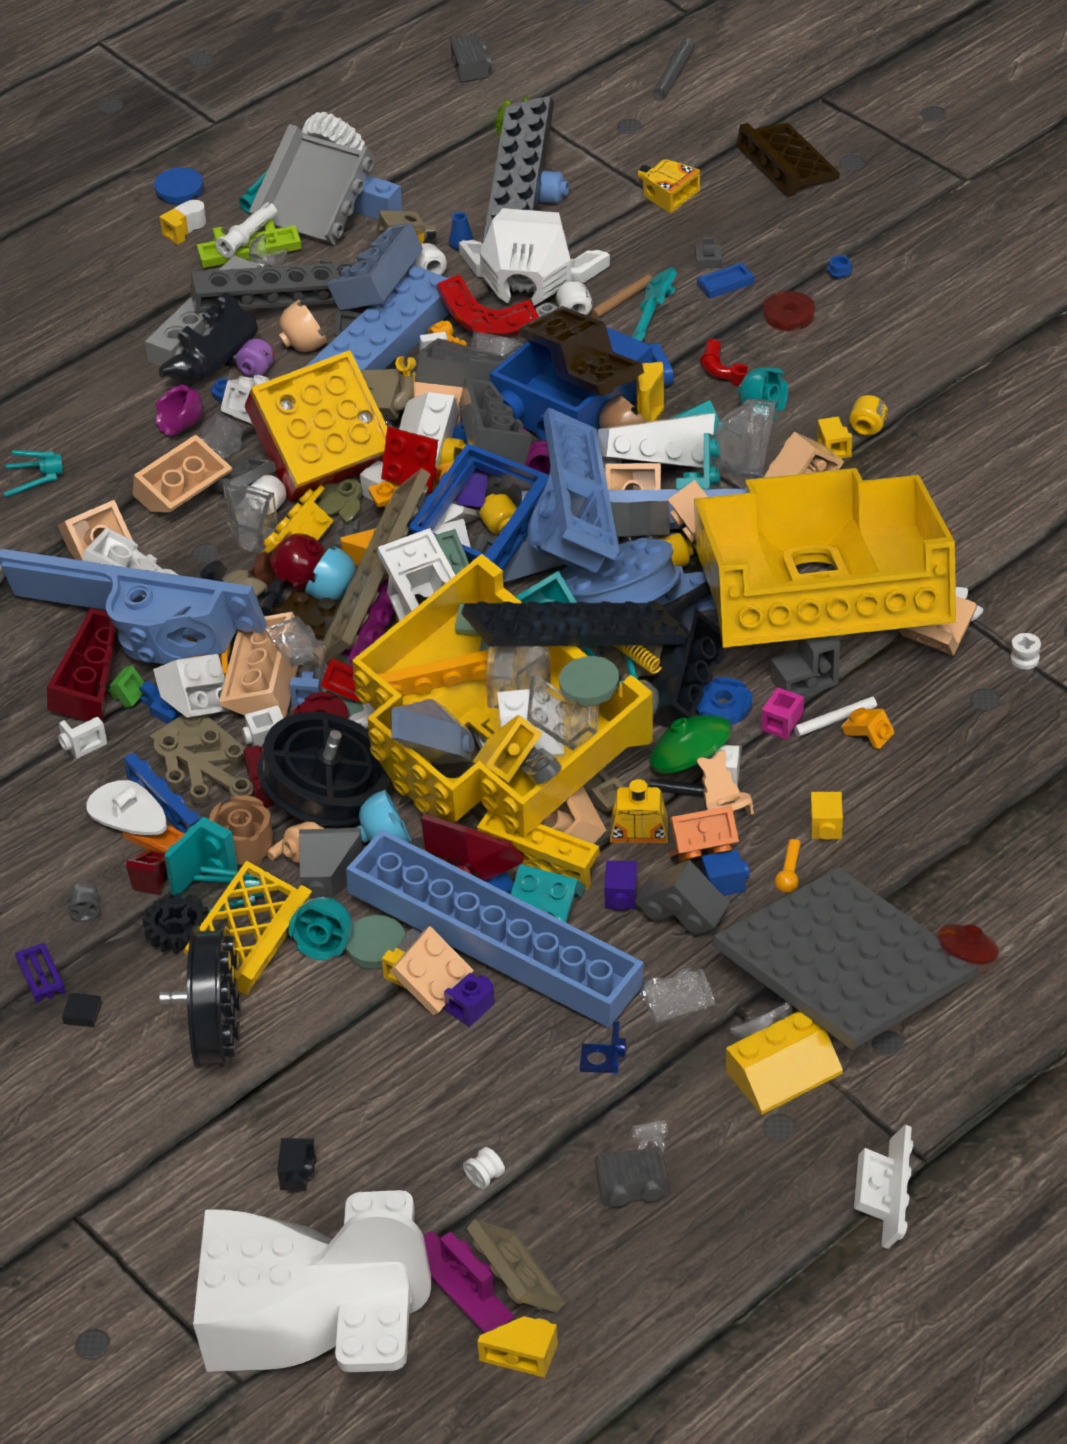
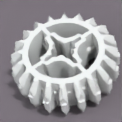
M316 112L307 119L302 129L303 134L362 151L365 144L361 139V135L356 133L355 128L350 127L348 122L345 123L341 120V117L336 118L333 114L328 115L326 112Z

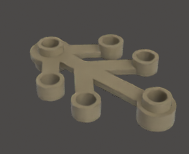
M207 728L201 735L182 738L176 733L164 732L155 738L154 751L166 762V782L170 788L177 789L184 784V773L181 769H178L177 758L188 765L191 781L190 797L193 802L204 803L208 799V787L203 783L202 773L228 788L230 798L235 796L253 797V785L247 778H234L213 765V763L228 761L231 763L240 762L243 759V747L239 743H230L226 746L225 750L194 754L188 749L202 746L208 749L215 748L219 744L218 731L213 728ZM207 737H214L215 739H214V740H207L206 738H207ZM237 751L239 752V754L232 755L230 754V752ZM173 776H177L180 779L172 780L170 778ZM202 791L204 794L196 795L195 792Z

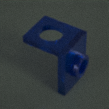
M613 1021L611 1045L582 1044L580 1072L618 1074L619 1060L626 1056V1038H620L619 1021ZM599 1052L606 1056V1060L601 1064H592L588 1061V1056Z

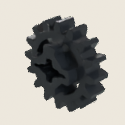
M176 893L175 899H170L169 896L165 895L164 902L160 903L155 900L153 901L154 909L146 908L145 910L146 917L142 918L146 940L150 939L152 947L160 944L161 952L172 948L173 953H177L180 947L185 949L189 943L192 928L194 926L200 927L209 914L208 907H203L201 899L193 902V897L190 894L185 899L181 898L180 893Z

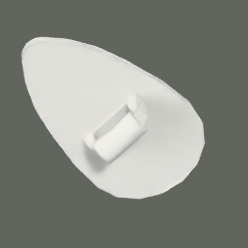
M118 780L103 785L90 795L86 803L88 815L93 820L120 831L139 835H158L167 829V819L157 800L141 785L130 780Z

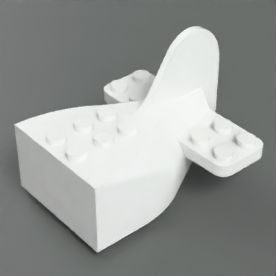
M396 1190L357 1192L350 1195L345 1204L344 1226L333 1239L312 1228L294 1222L239 1211L205 1210L193 1325L206 1371L286 1368L314 1359L335 1346L337 1364L345 1372L394 1371L403 1367L407 1360L409 1314L417 1311L426 1303L431 1291V1272L425 1241L421 1230L414 1223L415 1208L411 1194L406 1191Z

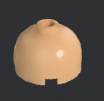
M300 299L283 311L279 322L282 333L279 334V337L287 348L292 346L295 350L306 353L312 352L328 342L325 335L321 337L319 334L320 326L307 307L301 305Z

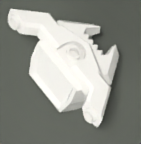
M502 208L493 218L484 243L475 240H462L459 242L460 255L475 275L483 277L495 294L506 303H509L511 298L510 289L512 292L518 289L520 293L524 290L527 293L533 290L534 294L531 300L535 306L556 293L565 283L570 281L584 283L610 266V254L600 250H588L577 258L570 259L564 229L558 212Z

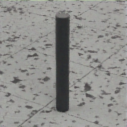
M650 779L649 787H657L661 789V792L704 797V785Z

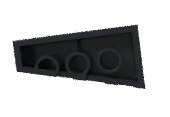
M696 608L671 616L679 622V625L688 636L684 645H663L657 669L659 667L662 668L659 672L655 673L651 688L653 692V719L663 727L671 726L674 721L680 718L693 716L704 695L702 691L704 686L709 684L714 676L712 671L715 665L720 664L724 657L722 654L724 648L722 646L720 629Z

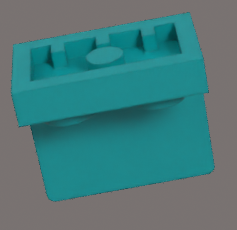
M704 433V478L703 474L697 472L683 473V478H676V489H683L694 480L702 489H715V485H720V469L715 467V457H720V442L711 433Z
M204 816L195 825L191 826L176 844L171 845L164 856L170 891L174 896L176 893H181L194 880L195 875L202 873L200 871L202 866L238 871L232 831Z
M520 864L511 895L567 923L574 896L582 898L585 885L572 877Z

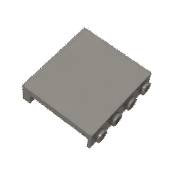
M289 124L249 213L252 215L266 202H269V205L272 203L277 209V215L272 218L275 228L296 225L300 236L335 246L338 238L343 234L344 224L348 216L353 212L355 200L364 188L367 174L373 169L375 158L366 146L360 151L303 134L298 126Z

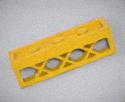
M489 810L477 826L478 831L499 839L511 841L518 850L524 853L522 855L525 860L522 865L578 879L585 885L584 890L589 889L591 885L590 868L600 854L599 846L542 824H538L524 837L519 831H513L507 827L499 814ZM572 871L579 873L580 876L574 874Z

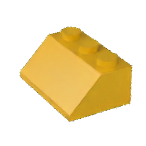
M801 1011L726 1047V1073L761 1115L843 1074V1069L827 1031Z

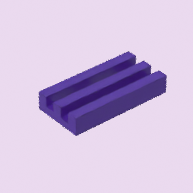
M45 943L15 953L17 963L36 1003L42 1001V996L46 995L49 999L54 997V992L58 991L59 994L66 993L64 984ZM36 953H41L54 981L53 984L49 985L35 955ZM25 957H29L42 985L41 988L37 987L24 959Z

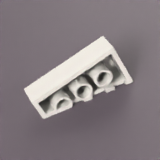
M715 413L598 429L601 455L606 458L704 468V433H711L713 435Z

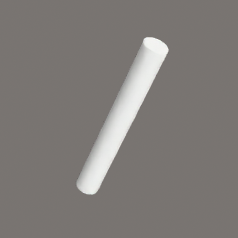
M873 696L795 725L794 731L800 737L850 717V713L858 708H876L877 702Z

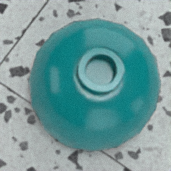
M759 367L746 374L738 388L740 402L746 413L756 419L774 421L778 418L773 415L778 410L784 411L788 399V382L783 381L781 374L785 375L783 370L778 367Z
M325 896L310 898L301 904L289 921L290 937L294 936L295 941L298 943L297 949L309 958L321 961L342 954L353 932V923L349 911L339 901Z

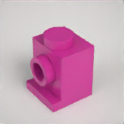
M777 687L762 708L761 730L788 740L790 732L804 713V697Z

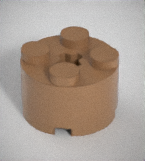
M235 796L230 798V802L224 805L220 802L213 808L209 820L232 831L237 865H243L245 861L255 866L261 864L263 858L268 854V850L273 846L270 812L263 806V802L251 796Z

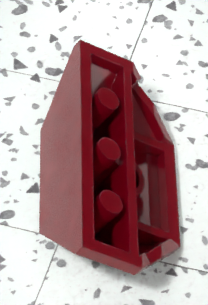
M423 814L420 818L425 850L483 881L522 864L525 860L511 841L499 839L490 834L427 814Z

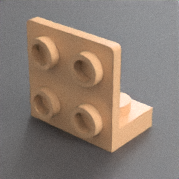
M956 596V623L900 628L899 631L903 637L954 656L977 609V605L974 602Z

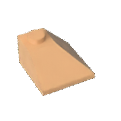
M661 463L605 464L608 490H661Z
M115 500L57 525L68 550L76 560H82L85 550L106 528L132 540Z

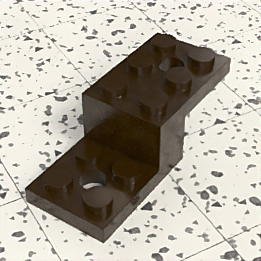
M561 306L519 327L521 337L550 349L558 378L601 396L610 394L614 388L622 384L631 383L636 377L645 373L642 363L613 352L605 322L567 307Z

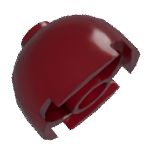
M295 533L284 537L276 545L273 553L270 555V563L273 571L282 582L287 579L290 583L294 584L292 588L306 590L309 580L313 583L315 582V573L313 571L326 551L314 537L303 533Z

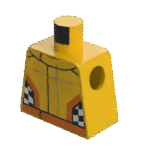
M666 159L653 168L642 165L638 171V178L643 180L644 196L669 213H672L700 191V170Z
M641 779L633 780L630 782L629 787L617 789L611 814L610 843H668V815L661 789L648 787L647 783Z

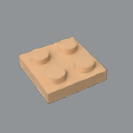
M431 926L423 930L390 969V972L432 1015L439 1013L445 1006L444 991L447 988L452 989L466 975L474 971Z

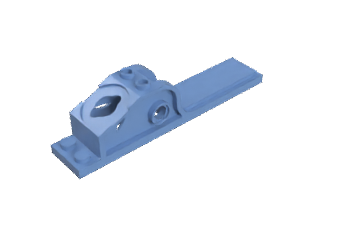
M548 407L543 415L551 469L545 488L533 509L529 521V545L537 553L552 555L565 565H575L597 573L606 557L614 560L619 552L597 429ZM567 489L586 497L576 517L573 516V512L570 509L572 505L570 492Z
M0 550V565L15 596L106 610L111 623L119 629L118 638L124 652L129 657L143 662L166 664L187 657L225 653L237 629L245 632L263 633L267 626L252 586L15 550ZM183 637L193 638V639H196V640H198V641H197V642L190 641V640H187V639H185V638H183Z

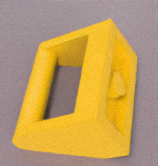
M642 363L645 373L636 377L637 413H640L646 422L657 421L664 411L663 363Z

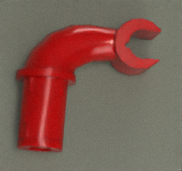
M717 339L707 340L704 354L700 358L701 366L710 376L730 380L733 385L740 386L747 374L748 366L741 363L734 364L732 367L722 365L719 357L720 341Z

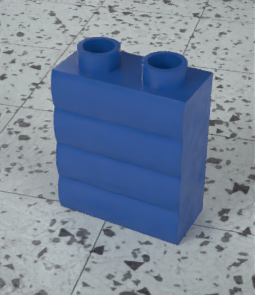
M606 327L613 352L640 363H652L651 345ZM530 340L489 373L490 382L494 384L504 398L503 404L512 408L513 418L520 419L524 424L523 428L536 433L541 441L547 440L543 415L548 407L596 428L598 434V429H600V411L610 399L620 395L631 404L636 401V378L631 383L622 384L614 388L610 394L602 396L558 378L550 349Z

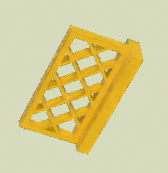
M245 861L199 927L201 931H207V929L208 931H215L212 922L227 918L230 934L235 937V950H238L241 966L235 971V979H237L238 991L245 995H248L289 934V921L294 912L301 904L310 899L312 890L303 885L296 889L248 861ZM246 873L258 878L260 886L245 888L243 878ZM279 890L288 895L285 901L272 903L269 892ZM263 893L266 904L251 906L248 895ZM242 896L245 908L230 910L228 899ZM269 911L272 921L257 925L254 913ZM248 915L251 926L236 928L233 917ZM254 933L257 943L252 946L242 947L239 935ZM189 943L187 944V946H186L185 949H184V954H186L187 956H188Z

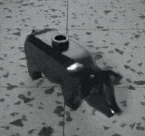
M225 292L215 302L222 309L213 305L202 315L211 323L202 335L188 325L178 333L177 338L184 344L185 352L163 363L159 368L160 377H171L179 381L177 386L184 384L191 387L196 382L213 376L227 363L231 366L234 365L238 351L247 341L253 339L258 331L255 318L244 311L233 296Z

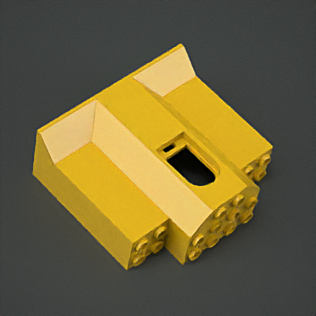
M857 468L747 479L745 480V493L694 498L696 551L717 607L723 648L956 623L955 541L919 475L863 481ZM822 562L831 564L835 570L799 574L796 565Z
M481 554L352 660L353 678L356 687L355 694L363 704H369L376 710L367 718L372 755L380 762L391 778L395 789L401 795L410 797L420 812L423 814L428 813L431 816L449 822H457L481 801L490 812L495 811L499 814L507 827L513 831H519L525 837L623 750L632 746L649 745L653 741V692L630 675L620 683V687L613 692V697L608 701L598 705H578L577 701L571 699L570 702L561 693L559 675L563 667L571 661L581 657H588L576 646H513L509 665L495 664V675L483 680L462 682L452 687L435 688L425 693H413L402 696L377 674L480 651L481 636L456 634L455 632L460 603H478L481 601L487 603H503L505 601L522 603L504 588L503 570ZM528 689L559 703L565 756L555 757L562 766L561 770L551 779L540 785L530 780L520 767L509 783H506L480 761L459 778H448L436 770L430 760L392 739V708L413 704L425 699H433L443 705L467 729L471 726L488 740L492 734L501 728L497 692Z

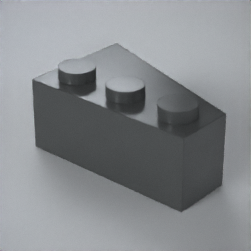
M437 338L419 352L415 382L463 387L465 378L490 381L489 373L508 357Z

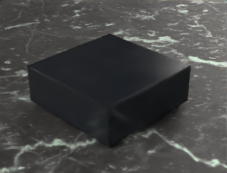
M70 993L62 1015L63 1024L94 1027L102 1005L101 996Z

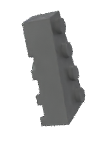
M465 378L458 407L467 442L525 465L532 435L529 432L523 431L524 424L520 419L513 418L512 408L503 404L504 398L492 382Z

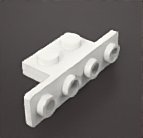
M906 1124L890 1139L888 1157L866 1148L858 1155L854 1209L883 1220L881 1246L887 1249L897 1240H901L907 1230L905 1211L909 1203L907 1184L911 1176L909 1156L913 1149V1140H911L912 1127Z

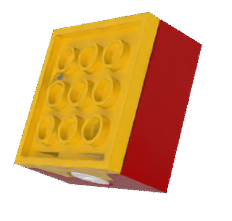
M350 350L251 387L244 407L269 460L274 461L277 470L275 473L286 488V496L289 502L300 499L309 488L315 491L320 485L338 484L343 480L360 475L366 468H369L378 460L383 462L387 425Z

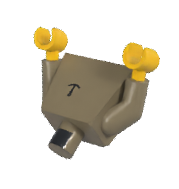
M399 356L395 362L397 369L360 370L384 420H396L399 417L400 411L405 408L408 400L413 398V374L410 373V370H413L416 366V360L413 357L408 358L407 367L404 365V356Z

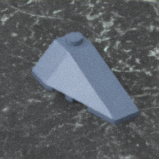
M425 699L413 704L392 708L393 740L409 749H413L437 765L471 762V752L475 748L473 735L443 705L433 699Z

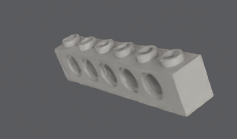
M233 256L219 270L260 268L257 263ZM192 297L145 341L148 362L161 366L170 358L183 354L185 346L177 337L178 333L187 325L201 335L211 325L207 319L202 317L205 312H195Z

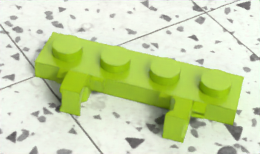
M271 219L262 226L263 231L251 235L248 244L244 247H239L234 256L247 260L302 249L296 225L276 229ZM223 227L213 228L214 241L197 244V252L203 268L226 264L231 259L222 256L215 245L219 237L225 236Z

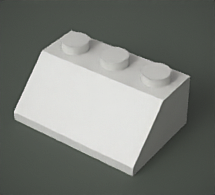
M427 392L408 400L399 427L400 430L439 440L435 466H439L441 463V452L445 439L452 438L459 415L455 396Z

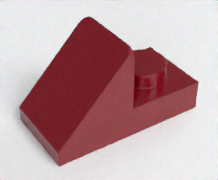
M148 849L126 861V868L133 890L154 895L162 894L164 874L167 871L164 852Z

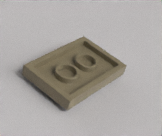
M181 715L150 735L151 744L154 746L155 738L164 732H173L182 738L201 735L207 728L217 730L219 733V744L212 749L205 748L204 746L188 749L194 754L225 750L228 744L239 743L207 715L190 718ZM207 737L206 739H207V740H214L215 738H214V737ZM231 751L230 754L237 755L239 752ZM244 752L243 759L238 763L228 761L213 763V765L231 774L245 765ZM177 758L178 767L189 776L188 765ZM202 773L203 783L208 788L216 783L215 780Z
M474 1219L467 1227V1230L474 1238L473 1245L480 1253L486 1255L491 1262V1271L508 1286L507 1293L515 1302L519 1304L526 1303L533 1305L538 1310L546 1309L556 1313L566 1304L514 1231L478 1219Z

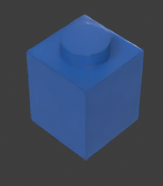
M738 849L702 856V874L723 896L745 892V879L750 878L747 861L741 860Z

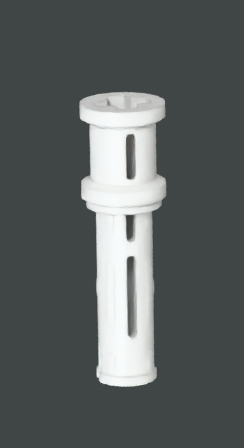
M266 202L242 224L232 226L227 235L216 240L215 245L218 252L226 258L234 256L239 247H244L248 244L251 235L277 215L276 207L272 203L269 205V202Z

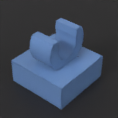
M303 671L301 678L291 677L289 686L292 706L301 705L305 701L304 698L310 694L322 692L320 679H314L315 672Z

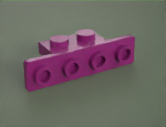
M385 579L379 585L377 590L379 595L367 612L369 613L368 619L356 633L359 635L357 642L350 650L346 648L341 654L349 656L348 660L352 666V660L385 633L394 609L387 593L388 579Z
M433 1231L423 1236L431 1279L483 1334L514 1321V1315L494 1295V1273L491 1271L490 1266L484 1261L480 1262L473 1255L472 1249L466 1241H459L451 1231L441 1238Z

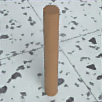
M649 274L645 275L591 310L592 316L598 319L646 288L652 277Z

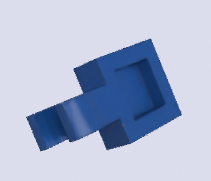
M146 681L139 687V690L145 693L140 700L149 706L151 715L167 724L183 715L161 698L158 688L153 683Z

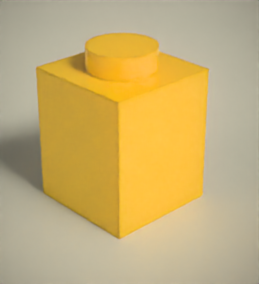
M811 792V839H842V792Z

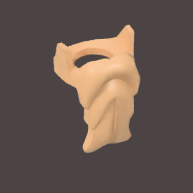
M718 751L711 759L698 758L697 763L703 772L702 782L705 788L703 794L707 810L732 805L733 811L745 807L747 813L753 815L751 795L739 791L736 783L732 782L731 772L726 769V751Z

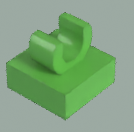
M127 666L110 684L111 688L108 691L115 700L120 699L125 707H132L144 694L139 690V687L145 682L133 666Z

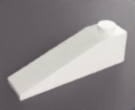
M108 528L88 546L81 560L178 575L171 569L159 567L154 556L151 554L143 555L137 550L138 544Z

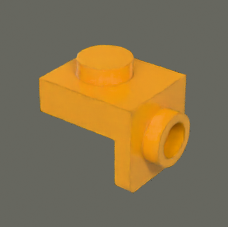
M858 708L850 713V717L841 726L846 736H868L874 749H881L895 733L884 709Z

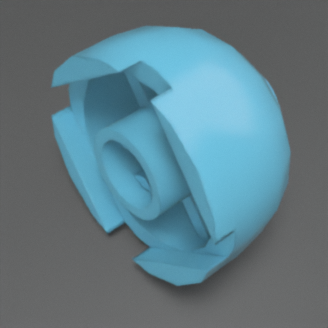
M333 545L332 549L329 548L313 571L315 573V582L313 583L309 580L305 593L319 600L331 598L340 601L344 597L356 572L355 563L346 552Z
M386 790L373 794L360 807L359 819L361 825L356 828H361L362 841L364 843L371 842L381 829L410 843L412 842L410 834Z

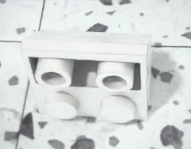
M218 654L174 660L153 669L161 698L185 717L190 718L231 711L219 703L225 677Z

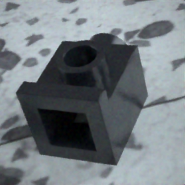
M281 1138L277 1168L280 1190L292 1192L307 1191L308 1177H314V1164L317 1161L314 1139Z

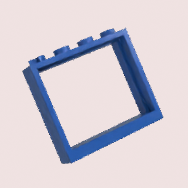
M467 443L459 456L456 455L454 463L447 473L442 475L433 493L427 496L424 506L413 517V521L408 528L411 535L429 528L432 531L475 469L527 488L530 491L486 554L462 544L469 564L479 555L483 554L501 570H504L528 535V525L533 509L545 488L549 475Z

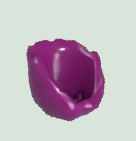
M184 384L169 389L155 404L157 408L155 424L168 437L177 435L195 426L201 419L204 409L200 394Z

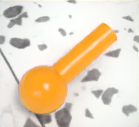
M790 839L788 841L783 870L776 875L774 880L777 890L784 893L795 891L799 885L795 869L801 842L797 839Z

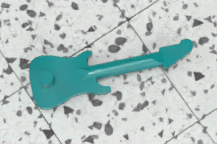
M673 267L664 270L649 280L645 298L639 306L643 312L634 334L631 336L632 338L642 341L646 335V329L657 303L662 305L665 300V294L670 296L675 292L676 288L671 283L677 271Z

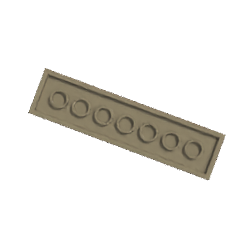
M421 468L393 491L314 658L321 665H325L332 658L338 659L346 648L350 650L357 642L359 635L356 633L369 616V613L366 611L379 595L377 591L378 586L388 576L377 554V549L379 546L399 540L407 535L409 531L407 524L413 519L419 509L416 504L428 490L426 483L431 474Z

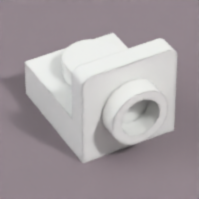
M99 717L73 729L65 720L59 722L61 732L58 735L59 742L65 751L69 750L76 759L107 744L104 724Z

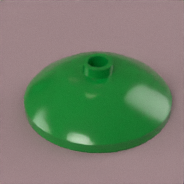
M696 715L674 721L671 727L661 735L651 751L649 763L652 769L658 773H673L698 764V758L710 757L726 743L732 733L731 724L726 718L717 715Z

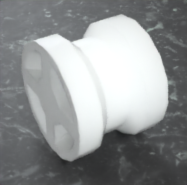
M1031 633L1016 635L1012 639L1011 663L1015 667L1025 670L1036 667L1040 658V639Z
M483 1147L479 1150L478 1156L475 1159L470 1158L463 1164L464 1171L469 1180L480 1189L488 1187L492 1178H499L505 1172V1167L499 1156L488 1147Z

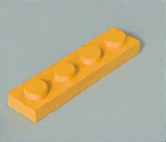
M492 649L377 675L402 696L413 693H425L431 689L444 686L452 687L462 682L483 680L495 675V658Z

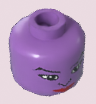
M250 339L236 355V364L239 370L252 378L254 375L265 374L274 361V352L271 346L261 339Z

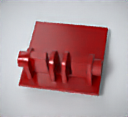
M388 426L381 479L402 484L422 468L431 474L426 483L428 486L427 492L431 493L433 481H438L441 472L435 467L439 440Z

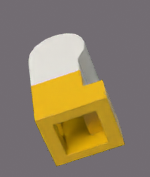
M189 200L159 216L162 235L177 245L186 241V234L194 229L202 228L206 224L204 203L199 200Z

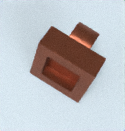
M266 551L256 555L255 566L251 567L249 572L254 576L252 578L263 581L268 587L276 576L270 563V555Z

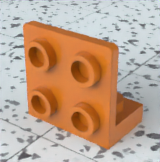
M732 805L670 817L676 848L669 851V856H678L679 861L702 856L701 851L707 850L708 855L732 850L731 845L739 842Z

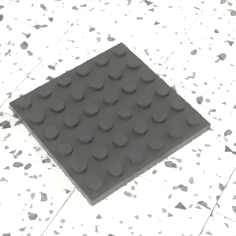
M839 867L717 933L712 941L713 947L852 1050L976 977L979 966L950 947Z

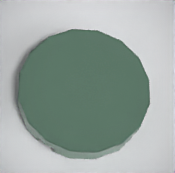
M597 656L578 658L563 667L559 675L560 691L565 699L570 702L571 699L577 701L578 705H598L613 697V692L620 687L619 671L614 663L606 658Z
M371 915L360 918L353 922L352 936L345 948L349 959L354 964L363 968H382V957L388 950L394 951L398 948L405 951L407 941L404 928L397 920L388 916Z

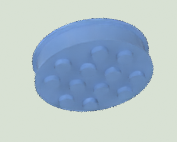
M647 538L618 544L619 552L615 559L606 557L597 573L575 565L567 566L560 572L576 601L586 603H601L602 601L611 603H624L626 601L648 603L668 592L677 584L681 577L680 569L673 564L671 558L673 555L672 545L664 540Z

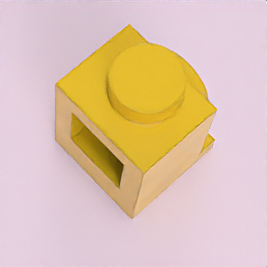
M839 416L817 420V442L823 444L841 459L852 457V434L848 433L846 426H842Z

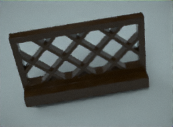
M749 123L740 124L736 146L787 197L796 195V190L799 187L839 180L840 173L789 123L754 129ZM799 165H800V166H804V167H808V168H812V170L806 169V168H803V167H799Z

